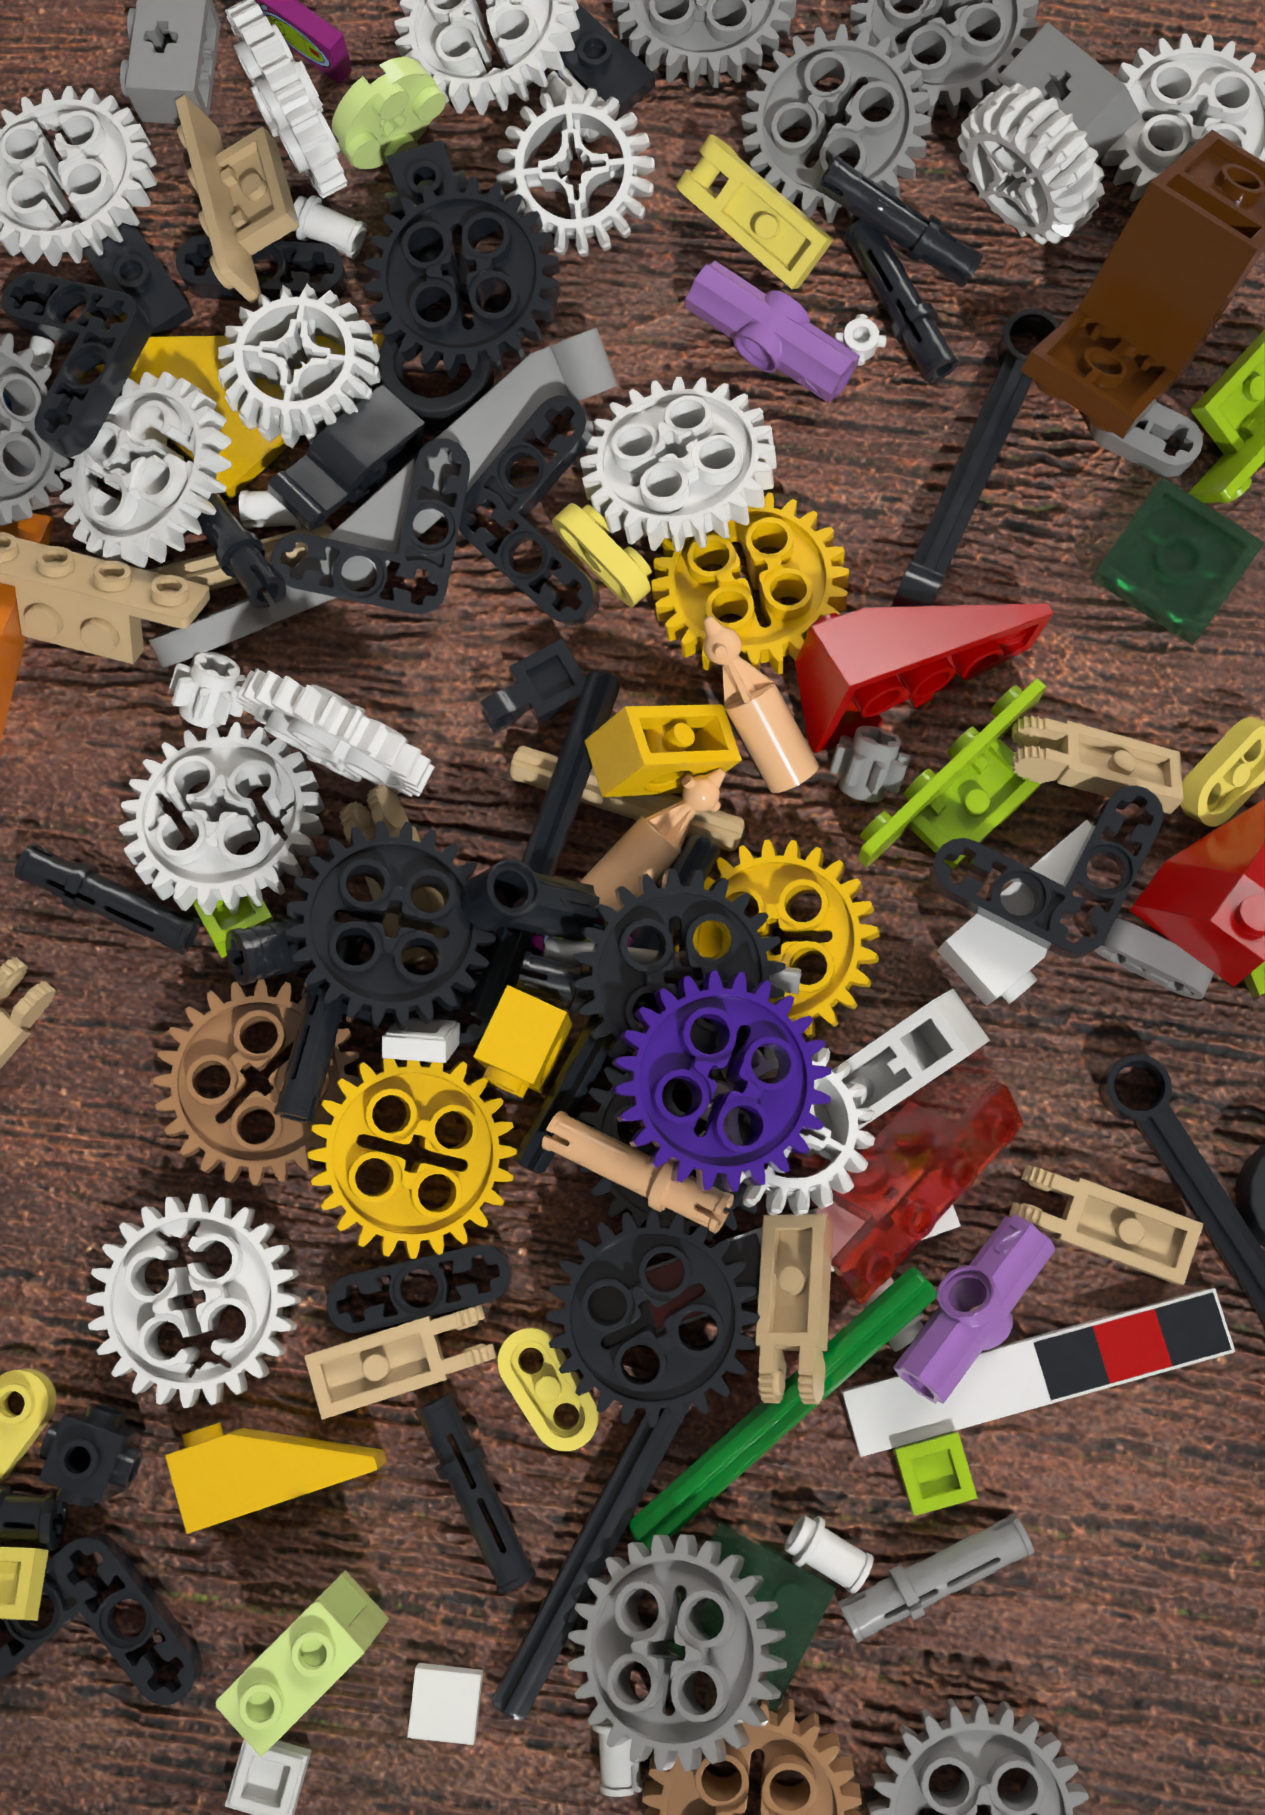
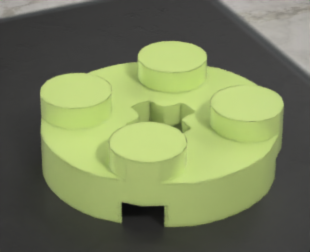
M398 57L380 64L379 66L386 74L377 78L371 84L362 76L351 86L340 101L333 116L332 133L339 140L337 144L340 151L352 166L359 169L377 168L387 163L386 156L418 147L417 141L427 130L431 121L444 109L446 96L439 89L433 77L416 59Z

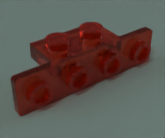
M998 1081L992 1082L956 1123L909 1101L877 1135L874 1145L861 1153L868 1162L866 1170L860 1173L847 1171L854 1187L845 1194H841L831 1188L833 1200L837 1206L865 1221L831 1261L834 1271L850 1298L860 1304H864L878 1287L890 1278L895 1268L919 1241L932 1231L936 1222L961 1194L973 1185L977 1176L1002 1148L1006 1147L1014 1139L1016 1133L1023 1125V1119L1006 1085Z

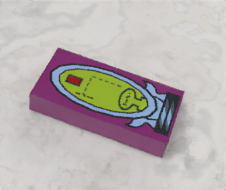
M255 0L264 16L267 17L270 25L276 24L292 51L338 84H341L352 71L351 62L341 31L297 0Z

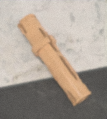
M563 1111L555 1114L546 1129L554 1133L553 1137L548 1135L543 1137V1149L553 1151L648 1198V1206L659 1212L668 1208L709 1228V1231L717 1233L729 1214L724 1208L732 1206L734 1194L724 1192L713 1186L710 1191L698 1190L696 1178L691 1175L682 1183L672 1181L671 1175L674 1161L671 1159L658 1168H651L648 1165L650 1155L568 1116Z

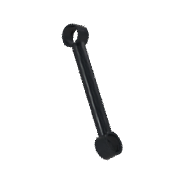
M1025 309L1015 313L1008 320L997 349L998 360L1001 364L1000 369L890 607L932 606L1033 382V379L1020 371L1028 356L1019 353L1014 348L1010 337L1020 332H1031L1045 339L1060 325L1057 319L1050 313L1040 309Z
M1134 1054L1120 1059L1108 1067L1101 1078L1100 1096L1104 1106L1115 1117L1136 1123L1198 1221L1203 1223V1229L1265 1323V1252L1169 1106L1168 1102L1172 1092L1169 1073L1158 1060L1147 1055ZM1138 1067L1148 1072L1153 1078L1156 1085V1098L1148 1110L1134 1111L1125 1107L1119 1101L1115 1092V1079L1123 1068Z

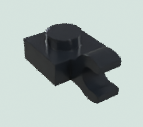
M563 639L509 666V673L515 684L483 699L480 702L484 709L482 714L492 732L497 733L514 724L529 710H531L540 725L577 705L586 678Z

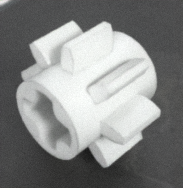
M215 652L199 653L193 657L190 666L181 663L176 664L169 689L174 692L171 703L174 706H179V713L187 722L202 728H208V726L214 724L217 728L226 724L229 714L236 717L242 716L243 706L236 702L238 699L236 696L246 677L245 675H240L239 666L227 656Z

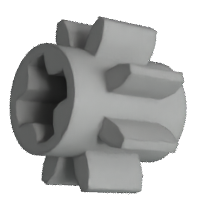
M860 726L856 729L854 738L841 735L829 771L833 774L842 775L839 788L846 795L865 802H878L883 799L886 790L896 794L899 793L910 756L898 753L901 740L892 732L874 726Z

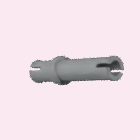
M1012 1513L1003 1520L993 1524V1526L977 1534L975 1533L906 1569L898 1565L888 1570L890 1577L860 1593L858 1592L838 1601V1604L856 1642L859 1643L878 1632V1630L908 1616L913 1621L924 1616V1608L953 1592H957L995 1573L998 1569L1012 1562L1034 1554V1548L1020 1520Z

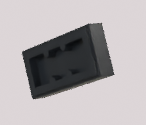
M578 3L579 9L575 13L580 28L570 32L575 48L572 51H559L564 63V68L571 72L575 80L586 91L589 88L595 89L597 96L601 97L605 102L610 97L618 99L620 107L615 119L616 122L655 87V74Z
M122 223L118 227L123 237L121 243L107 236L101 240L103 245L102 255H97L90 246L83 248V253L107 289L124 292L132 296L148 314L152 321L150 337H161L192 318L194 314L138 229L133 225Z

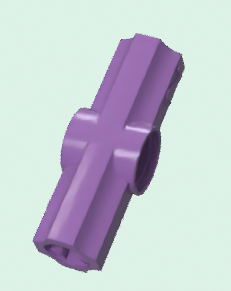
M715 260L703 267L694 279L690 292L685 298V308L733 339L734 346L739 354L751 365L768 373L775 372L778 369L828 403L839 396L858 365L860 356L812 325L805 309L791 296L776 290L765 294Z
M1015 1214L1011 1218L1005 1216L970 1265L952 1270L942 1279L937 1292L939 1306L893 1368L898 1376L921 1396L935 1404L937 1402L944 1404L982 1350H990L999 1346L1009 1336L1013 1325L1012 1309L1055 1252V1247L1050 1238L1041 1233L1031 1222ZM980 1305L977 1309L970 1311L972 1308Z

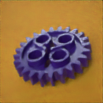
M717 970L705 974L703 988L700 991L692 978L686 976L678 980L679 1000L665 988L654 993L660 1013L657 1014L645 1007L637 1009L634 1014L639 1023L644 1027V1031L640 1033L626 1030L619 1037L634 1051L632 1056H624L612 1060L614 1067L629 1073V1082L612 1087L611 1094L630 1097L632 1106L616 1116L618 1122L638 1121L641 1128L633 1135L629 1142L630 1145L637 1147L652 1142L655 1149L650 1156L648 1165L651 1168H658L669 1159L673 1160L671 1180L676 1183H682L692 1170H696L698 1190L710 1191L716 1175L719 1173L725 1190L735 1192L739 1189L741 1172L743 1171L753 1186L764 1185L765 1170L763 1164L767 1163L778 1173L788 1172L790 1168L783 1151L788 1149L797 1154H807L810 1149L805 1140L799 1135L801 1129L822 1130L824 1124L809 1111L811 1105L824 1104L831 1101L829 1095L814 1089V1080L832 1074L831 1068L812 1065L811 1056L826 1046L824 1040L805 1042L801 1034L809 1027L813 1019L811 1016H806L791 1021L787 1016L794 1001V997L791 995L781 998L774 1004L769 1002L771 982L768 980L760 982L749 993L746 992L744 972L732 975L727 988H723L721 978ZM697 1018L709 1020L718 1030L719 1043L715 1051L710 1055L701 1053L691 1042L690 1030ZM740 1026H745L748 1029L746 1041L736 1053L726 1072V1079L734 1084L733 1091L719 1093L715 1097L711 1106L712 1109L708 1115L706 1131L703 1136L698 1137L694 1133V1127L698 1118L701 1117L710 1100H712L717 1087V1083L708 1078L709 1071L722 1069L728 1064L735 1045L736 1033ZM760 1046L772 1051L778 1060L779 1068L777 1075L770 1083L762 1082L752 1071V1055ZM672 1078L679 1079L687 1084L692 1094L691 1107L681 1117L667 1111L662 1101L663 1087ZM734 1107L746 1112L752 1125L749 1138L741 1145H735L731 1142L724 1132L725 1116Z

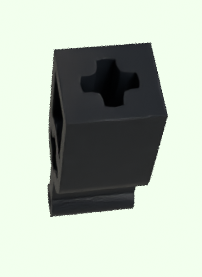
M383 384L373 391L370 399H362L356 404L357 413L355 411L352 414L345 412L336 419V423L328 425L311 443L307 455L286 471L276 474L268 483V492L310 531L321 526L329 515L347 501L351 503L360 502L406 466L423 446L425 422Z

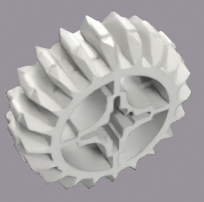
M1018 82L1010 88L1003 85L996 92L989 93L969 112V117L961 124L962 133L957 139L960 148L963 150L959 156L961 163L969 169L966 175L967 180L976 185L979 191L978 198L984 199L991 207V210L997 213L1007 225L1015 227L1021 237L1030 234L1035 242L1042 245L1048 241L1057 244L1065 237H1070L1092 218L1091 214L1099 207L1098 201L1105 194L1101 184V180L1105 175L1102 168L1095 163L1098 157L1097 150L1089 147L1085 140L1087 131H1081L1073 123L1072 113L1066 115L1059 109L1057 99L1053 97L1045 100L1038 88L1033 87L1027 90L1025 86Z
M566 87L562 92L564 105L554 107L549 94L543 93L540 96L543 114L537 117L532 109L527 106L520 110V115L528 128L524 132L516 126H508L505 131L507 138L518 148L499 149L497 155L500 163L514 169L501 172L496 176V179L503 189H516L505 196L504 204L517 194L523 196L526 207L524 216L531 212H539L543 223L539 233L551 232V235L552 233L555 234L554 250L556 254L565 255L568 250L569 239H576L578 253L581 257L589 255L590 250L587 238L597 236L600 247L603 251L611 249V241L606 232L607 230L614 227L623 238H627L631 234L630 227L623 218L625 213L635 219H643L646 214L645 208L633 197H651L653 195V184L638 176L647 175L655 171V163L652 157L637 156L650 146V142L646 133L629 136L638 124L635 114L630 112L615 122L620 107L618 99L610 97L601 110L597 109L598 96L595 89H587L584 94L583 104H576L573 89ZM581 128L592 129L606 136L618 148L622 158L609 159L607 153L596 154L587 150L583 145ZM561 131L562 144L558 153L550 159L539 161L538 167L530 168L539 147L549 137ZM574 146L584 171L591 167V171H586L581 175V183L578 184L579 200H577L573 185L570 184L568 176L566 175L561 179V175L568 174L571 171V163L573 162L572 148ZM623 178L620 189L610 204L597 214L589 217V204L593 192L599 187L612 185L613 179ZM543 186L545 192L555 191L564 194L568 198L571 219L555 216L543 209L532 197L530 188Z
M306 284L299 297H293L290 289L282 285L279 294L280 299L270 302L268 297L259 292L258 304L260 309L252 312L240 307L239 318L243 326H226L225 336L229 345L218 347V358L223 368L218 370V378L223 389L227 390L225 399L231 410L240 413L239 417L243 425L249 428L250 431L258 427L262 438L269 443L281 434L285 445L290 446L292 449L300 435H306L311 445L321 431L328 425L336 423V419L345 412L352 414L355 411L357 413L356 404L362 399H370L373 395L370 388L380 386L381 381L379 369L375 366L379 364L380 352L377 344L372 341L374 336L370 325L365 320H360L357 309L350 302L340 306L337 295L333 294L331 290L318 299L315 290L308 284ZM315 335H321L335 341L345 350V355L332 354L330 348L318 346ZM302 364L303 367L298 369L297 366ZM256 378L268 379L270 385L280 386L284 393V399L279 400L260 391L256 387Z
M768 1048L764 1049V1056L758 1049L753 1053L751 1066L755 1076L760 1080L776 1077L779 1066L774 1053ZM822 1048L811 1057L812 1065L826 1067L830 1058L829 1048ZM730 1059L728 1064L721 1069L723 1077L725 1079L726 1072L730 1066V1063L732 1062V1060ZM844 1062L831 1071L832 1074L814 1080V1089L824 1092L831 1097V1101L824 1104L832 1120L833 1139L830 1138L832 1131L824 1126L822 1130L801 1129L799 1135L805 1140L810 1149L807 1154L803 1155L810 1157L816 1154L826 1159L823 1166L810 1177L786 1178L775 1175L776 1171L765 1163L763 1164L765 1184L761 1186H753L742 1171L740 1183L744 1182L748 1185L742 1201L745 1206L752 1207L756 1205L763 1193H766L768 1214L774 1216L780 1214L785 1206L786 1199H788L790 1209L794 1215L800 1216L808 1213L810 1198L819 1208L823 1209L833 1204L831 1188L841 1194H845L854 1187L847 1171L860 1173L866 1170L868 1166L865 1158L854 1149H867L874 1145L875 1137L869 1132L858 1130V1125L872 1120L875 1111L866 1107L856 1109L854 1101L866 1093V1086L855 1084L847 1089L842 1079L849 1075L851 1070L850 1064ZM727 1079V1082L714 1080L717 1083V1087L712 1098L715 1099L719 1093L733 1091L734 1084L730 1083ZM708 1104L700 1118L705 1121L708 1120L712 1104ZM811 1105L809 1112L815 1116L814 1105ZM736 1107L727 1113L723 1126L727 1138L735 1145H741L743 1142L739 1133L738 1113L744 1115V1123L751 1128L752 1125L747 1113ZM703 1131V1132L699 1135V1137L703 1136V1134L705 1133V1131ZM785 1149V1150L783 1151L784 1154H785V1156H786V1158L788 1157L789 1153L792 1152V1151H790V1150H788V1149Z

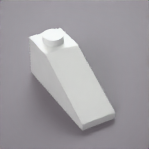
M1088 820L1084 821L1030 869L1063 885L1092 825ZM1013 882L1000 894L1002 905L1011 914L1018 916L1027 915L1034 908V894L1024 883ZM979 914L971 918L937 949L938 953L986 1006L999 996H1002L1010 1004L1033 985L1038 979L1030 970L1045 957L1048 950Z
M954 989L935 998L844 1061L850 1064L851 1068L849 1075L842 1079L847 1089L855 1084L866 1086V1093L854 1101L856 1109L866 1107L875 1111L874 1118L858 1125V1130L990 1041ZM825 1104L814 1105L815 1116L824 1124L823 1126L826 1129L832 1131L830 1138L833 1139L832 1120Z

